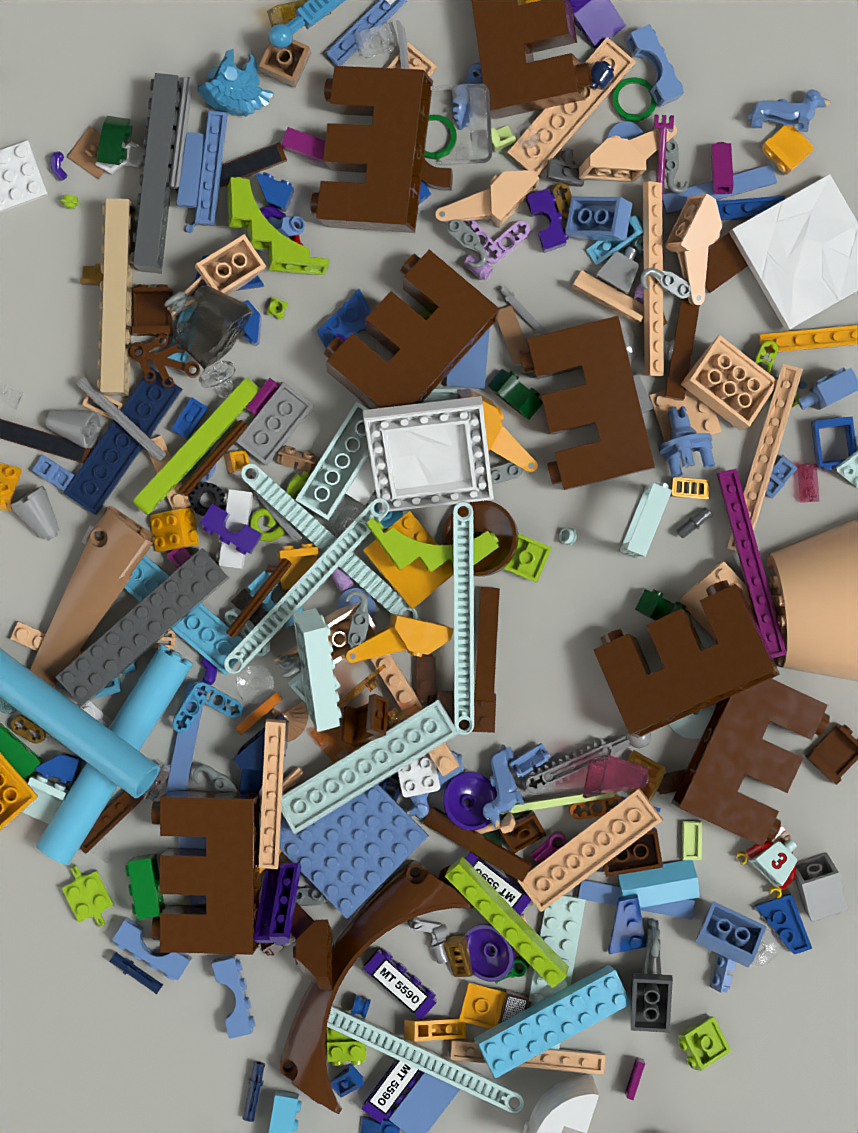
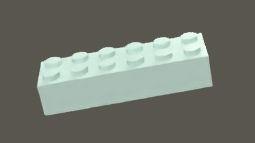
M357 401L296 498V501L328 521L334 515L347 490L370 455L363 410L369 409Z
M316 608L294 613L293 618L299 660L302 666L301 674L307 713L317 732L340 726L339 718L342 716L339 706L337 707L339 695L337 690H335L337 679L332 669H335V664L330 656L333 648L331 642L328 641V636L331 635L329 625L325 624L323 615H319Z

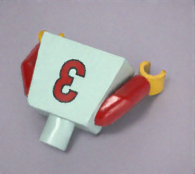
M787 839L784 844L779 841L772 842L768 840L765 841L763 847L755 844L747 849L746 852L740 851L736 858L739 856L745 857V860L740 862L742 865L747 863L749 857L751 858L749 861L773 884L770 887V894L775 890L779 891L775 895L776 898H780L782 890H785L795 880L797 858L792 854V851L797 845L791 839Z

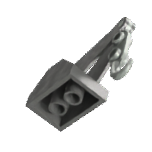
M658 920L648 921L644 973H633L631 1031L670 1033L673 977L672 975L661 974L660 930H658ZM650 950L652 957L656 958L657 974H647Z

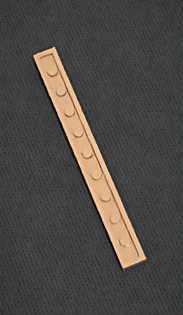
M647 181L643 182L644 270L655 268L663 271L662 183ZM648 275L646 277V284L649 286V289L646 290L644 288L645 376H664L663 288L653 275Z
M786 364L782 365L744 491V498L753 531L803 371L801 368ZM731 534L727 549L737 551L733 534Z

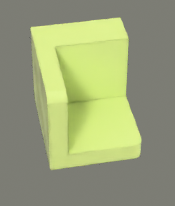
M509 126L498 130L494 127L487 131V136L494 152L516 143V137L512 135Z

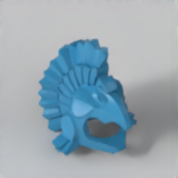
M234 49L226 51L218 67L211 68L206 79L212 81L198 86V92L202 94V98L213 109L237 116L242 114L246 117L249 114H253L254 110H260L262 106L268 105V98L273 96L272 91L263 90L258 87L260 79L259 76H256L257 62L255 58L249 54V62L243 64L242 70H240L234 64Z

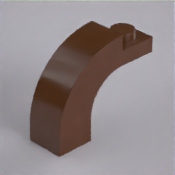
M424 157L422 181L431 188L452 191L453 170L452 168L432 166Z

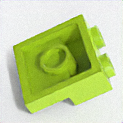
M518 533V546L515 555L503 569L537 583L552 547Z
M710 1016L698 1025L691 1026L677 1035L679 1038L678 1046L682 1051L686 1052L688 1056L686 1058L687 1064L692 1069L694 1068V1070L702 1071L731 1052L714 1016Z
M327 1027L328 1062H332L334 1066L343 1065L345 1061H351L352 1065L363 1064V1061H366L367 1049L365 1044Z

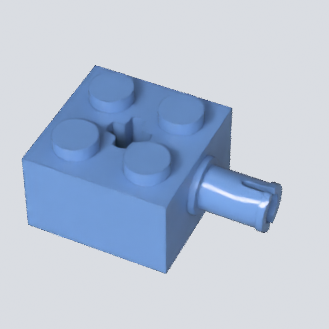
M843 367L830 374V379L826 376L814 382V387L809 389L811 393L797 399L800 408L804 410L816 403L819 409H822L858 391V379L852 368L846 370Z

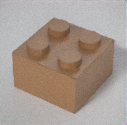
M294 39L288 47L283 49L275 48L269 42L259 64L261 73L296 88L311 55L310 47Z

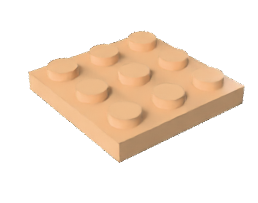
M687 389L684 401L665 398L666 390L649 395L664 443L670 441L672 429L668 410L674 407L680 410L681 406H685L691 427L697 433H710L712 436L722 432L716 412Z

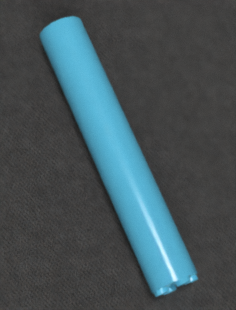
M160 644L108 728L138 751L141 750L193 666V663L188 659H181L183 655L175 650L169 652L170 649L163 644ZM86 763L38 840L36 847L51 859L69 865L118 785L89 763Z
M0 648V697L134 798L140 797L149 789L160 770L156 763Z

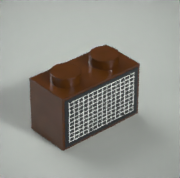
M506 989L498 1024L530 1008L532 1002L529 1001V995Z

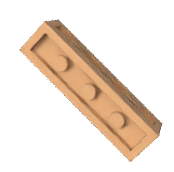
M581 270L572 286L574 290L637 325L641 322L644 316V305Z

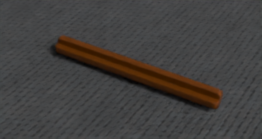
M240 420L179 488V491L184 496L189 495L193 488L197 486L247 429L248 425L243 420Z
M283 558L228 628L226 633L230 637L235 638L290 568L292 563L288 559Z

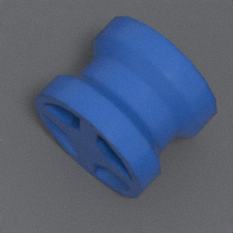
M356 995L351 1014H360L361 1017L366 1018L371 999H362L359 995Z

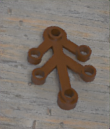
M159 335L157 339L145 345L142 343L132 344L128 350L129 357L133 361L139 362L144 372V378L148 383H153L156 380V374L150 370L146 359L155 363L163 379V386L167 389L173 388L175 383L173 378L169 376L165 366L184 371L190 378H196L200 374V367L194 361L185 364L167 358L176 353H184L187 350V345L184 341H177L175 345L157 354L149 351L158 346L166 347L169 344L166 335ZM161 338L166 339L164 344L159 343ZM179 344L184 345L182 350H179L177 347ZM136 350H141V355H135ZM191 368H196V372L194 374H191L189 372ZM148 374L154 375L152 379H147ZM168 379L172 381L169 386L165 385V381Z

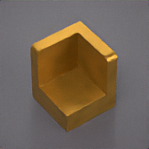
M95 263V266H83V278H80V283L82 285L100 286V282L104 279V273H101V264Z

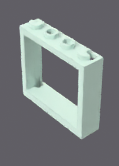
M657 482L645 487L620 552L635 558L646 557L672 490L668 489L669 485Z

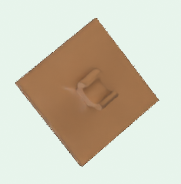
M89 126L68 155V158L99 179L105 172V170L95 165L101 134Z

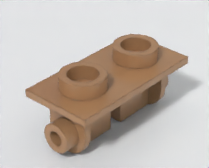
M282 446L278 452L277 462H280V465L291 468L294 467L295 462H298V470L310 473V471H314L316 467L314 464H316L319 457L314 456L313 453L308 451L300 452L294 447Z

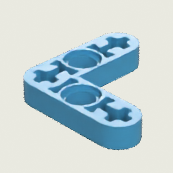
M198 681L191 688L172 722L174 729L182 733L190 728L204 703L231 718L240 717L243 713V706L238 700L204 681ZM202 686H205L204 689L208 693H210V690H213V692L209 696V700H206L208 696L204 693L198 695V690L196 688H201ZM215 695L223 697L221 704L216 705L212 702ZM227 699L230 700L228 702L229 705L233 707L238 705V712L234 711L232 714L231 709L227 706L225 709H222L226 705ZM188 702H195L197 708L195 711L189 712L186 710V704ZM182 711L186 715L192 716L190 719L186 717L184 721L186 726L178 727L177 720L181 721L184 717V714H181Z

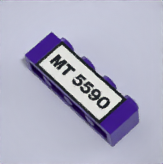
M469 851L464 858L521 915L531 902L528 894L482 858Z
M379 948L365 963L363 969L422 1020L437 1003L436 994L430 988L425 989L420 985L422 982L415 975L411 977L406 972L407 968L402 963L393 961V956L386 949L382 951Z
M396 1059L364 1101L362 1110L379 1123L383 1119L387 1120L393 1112L391 1108L395 1103L398 1105L401 1102L405 1089H410L416 1081L414 1077L418 1072L422 1073L423 1071Z

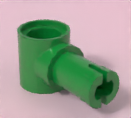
M522 956L515 957L510 973L503 979L494 982L497 984L509 977H522L527 972L529 963ZM515 963L523 964L524 969H517Z

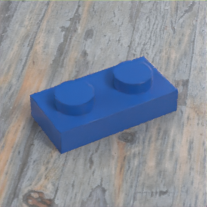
M191 397L171 429L188 440L207 412L208 407Z

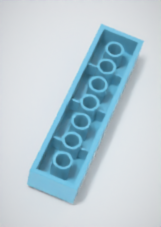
M608 964L476 1036L474 1040L489 1071L494 1078H497L632 1003L616 970Z

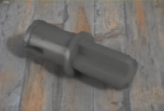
M704 507L695 516H690L689 520L676 530L678 535L683 539L695 529H700V525L712 517L711 512Z

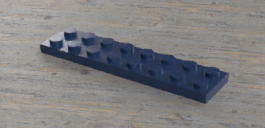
M152 367L150 370L155 372L156 380L153 383H148L143 378L121 409V412L149 438L183 391L176 384L171 389L165 388L160 373ZM153 374L147 375V379L149 380L154 377ZM169 379L165 381V385L168 386L172 383ZM114 420L64 494L97 515L143 449V446Z

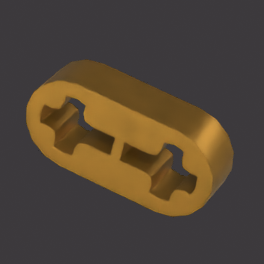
M559 183L553 189L556 207L560 211L562 219L568 220L567 213L562 211L565 209L564 203L570 209L572 194L566 184ZM559 188H561L562 191L566 190L564 194L565 200H562L561 195L556 194L558 193Z
M25 716L15 717L11 722L12 730L31 743L38 744L46 738V731ZM23 720V725L26 726L28 729H18V724L16 722ZM39 730L41 738L34 739V734L29 731L36 732Z

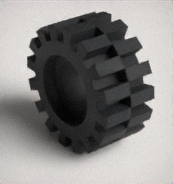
M204 482L203 484H198L196 488H193L192 494L190 493L189 502L191 508L200 516L204 517L209 507L202 506L200 498L204 493H212L215 498L214 505L221 509L224 508L225 495L222 489L213 483Z

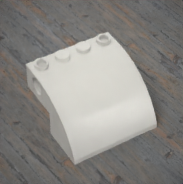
M585 1074L570 1077L548 1089L536 1104L529 1122H525L523 1133H562L564 1126L587 1133L599 1097L593 1076Z

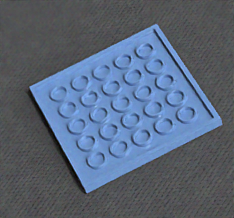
M377 784L297 834L293 833L287 820L284 818L281 821L280 849L293 863L300 864L301 872L348 919L429 835Z

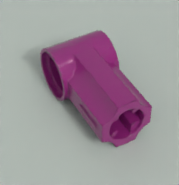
M559 831L552 833L544 843L531 853L533 859L538 864L543 862L566 844L565 835ZM555 837H560L563 843L560 846H556L552 840Z

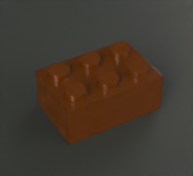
M438 691V700H440L454 724V691ZM494 693V702L474 701V728L472 732L495 733L496 693ZM463 719L459 722L461 729H467L470 726L468 720Z
M655 827L604 864L603 872L605 877L663 868L657 829Z

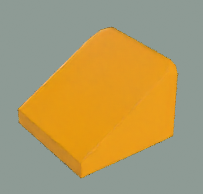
M247 450L229 452L224 455L228 473L241 471L244 466L250 464Z

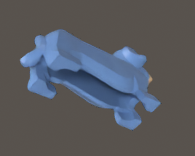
M811 89L807 92L801 103H789L786 99L760 101L754 105L747 119H752V128H762L763 123L761 121L771 120L787 126L797 124L798 131L808 132L809 122L814 117L815 108L828 107L831 101L821 97L819 91Z
M503 744L501 750L492 754L490 758L493 771L490 780L492 787H496L497 797L483 808L484 817L487 820H491L495 829L500 825V813L511 811L517 803L524 805L521 791H517L516 783L508 769V760L510 762L514 760L511 747L506 748Z
M454 751L452 752L460 767L445 777L442 776L437 768L440 783L438 792L445 789L447 783L454 777L463 773L462 754L457 756ZM429 793L411 796L410 798L414 805L405 812L410 817L424 818L429 813V805L427 803Z

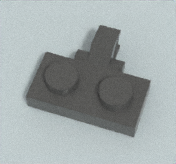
M566 148L562 151L561 158L559 157L558 160L552 158L548 160L546 179L578 187L584 185L585 179H579V167L581 165H577L575 161H572V149Z

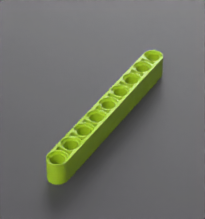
M248 377L244 379L137 495L132 503L144 514L149 515L247 409L246 406L261 388Z

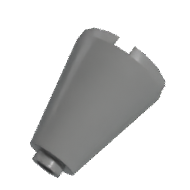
M52 410L46 415L45 424L48 429L83 448H92L99 437V433L96 431L97 426L101 427V416L95 411Z
M43 485L11 503L12 509L42 539L47 538L49 541L58 535L59 527Z

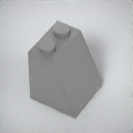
M827 852L796 863L795 881L805 912L811 922L848 910L840 874Z

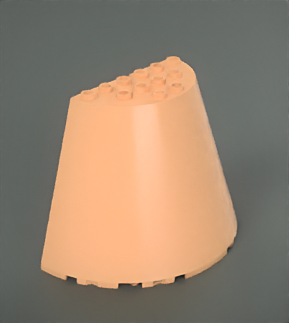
M857 518L769 554L767 567L771 569V577H769V586L773 588V596L771 598L774 607H776V616L787 653L785 656L777 657L778 665L781 664V668L858 682Z

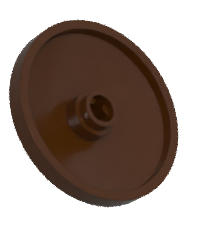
M488 500L468 502L473 508V539L488 531L489 533L492 532L499 541L497 542L499 546L497 549L473 565V576H490L505 568L515 555L518 546L517 525L511 514L495 502ZM461 506L457 513L461 517H466L469 514V509L466 506ZM453 513L447 519L443 529V545H453Z

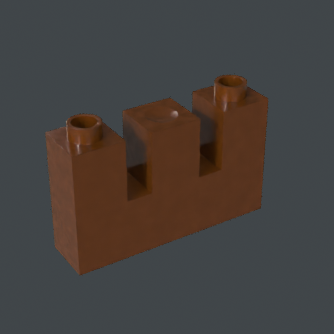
M471 0L487 111L491 115L499 119L586 100L584 87L592 86L591 71L587 62L580 64V61L572 53L534 61L533 57L535 52L577 43L572 4L568 0H539L531 3H526L525 0Z
M334 66L333 78H327L325 81V100L330 102V105L341 115L373 116L372 125L327 123L323 162L334 171L366 173L365 183L320 182L319 192H313L310 208L312 215H316V219L330 228L415 233L433 80L424 70Z
M430 249L421 258L415 253L411 255L400 271L405 275L403 290L432 313V315L425 320L396 294L390 291L365 318V331L394 355L388 363L353 333L345 341L340 337H336L324 352V355L329 358L326 361L327 372L370 409L422 403L497 321L500 308Z
M619 316L528 338L529 348L520 351L525 373L535 371L536 377L543 379L583 368L586 380L584 385L541 395L551 435L596 424L600 441L555 452L557 461L547 463L552 485L562 483L566 491L655 469Z
M727 580L717 582L706 589L708 597L699 600L718 641L716 645L704 649L690 615L683 609L646 625L664 666L663 669L651 673L638 640L629 633L624 635L622 630L618 629L600 638L603 645L593 650L629 735L636 738L642 737L780 675L744 593L736 584L729 586Z
M772 678L718 702L671 803L688 813L762 847L766 839L773 841L781 827V820L776 818L779 811L738 792L745 775H748L788 793L803 758L762 739L769 723L772 722L797 735L812 740L814 734L822 735L828 726L830 716L825 713L828 705Z
M167 791L160 797V801L153 802L151 809V821L153 825H160V836L206 837V849L168 848L160 855V894L206 895V906L168 905L160 913V916L153 917L152 939L160 940V952L253 955L259 947V943H256L253 939L260 904V793Z

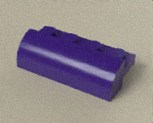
M281 863L278 869H265L253 939L256 943H275L277 946L289 943L301 872L299 863Z

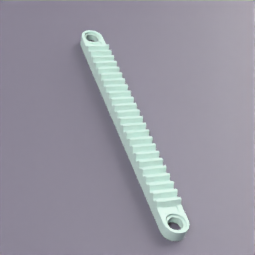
M248 464L243 467L241 472L243 480L321 551L325 553L337 540L330 531L258 466ZM254 468L257 475L254 479L246 477L247 469ZM353 552L339 566L390 613L402 615L405 610H410L413 612V618L417 619V611L414 608L411 609L394 589Z
M380 498L372 501L228 655L224 666L229 673L235 674L242 671L287 621L291 619L293 614L303 606L371 533L365 524L367 521L373 518L375 521L378 519L381 522L386 517L390 509L387 501ZM379 502L385 505V511L381 514H377L374 510L375 504ZM232 658L238 659L240 662L239 668H230L229 661Z
M462 501L457 503L453 510L454 724L459 734L467 735L474 728L473 508L468 502ZM466 506L469 509V514L466 517L459 516L457 513L459 507ZM461 720H468L470 726L467 729H461L459 727Z
M334 1006L331 1007L327 1027L508 1112L518 1113L522 1110L524 1099L520 1093L460 1064H456L445 1057H441L439 1054H435L424 1047H420L411 1041H407L396 1034L377 1027L368 1021H364L362 1018L349 1014L347 1011ZM512 1097H517L520 1101L519 1106L516 1108L509 1105V1099Z

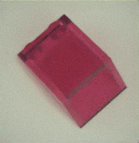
M611 755L589 760L583 798L627 792L646 787L649 779V768Z

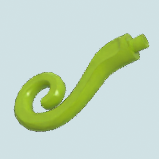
M306 471L301 475L297 473L288 483L285 492L296 501L297 495L304 487L310 475ZM267 508L258 509L250 518L249 526L263 534L260 541L272 542L281 538L286 533L281 525L271 532H264L260 529L258 521L262 516L269 518L267 523L269 528L274 527L277 523V520Z

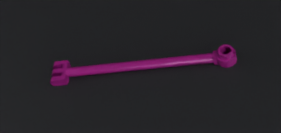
M655 114L653 129H659L656 182L662 183L663 207L667 129H674V115H670L669 123H666L667 116L662 115L661 123H659V115Z

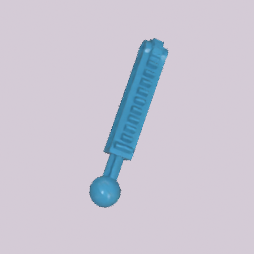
M309 0L297 9L296 17L288 24L279 23L270 29L268 35L271 45L279 49L288 47L292 43L295 32L303 26L308 30L346 0Z

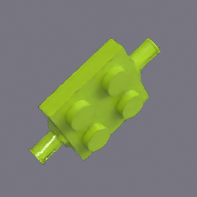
M77 865L72 867L70 870L75 879L71 884L63 887L62 890L78 923L87 918L94 917L98 927L105 925L106 923L101 913L113 906L114 903L98 871L82 875Z

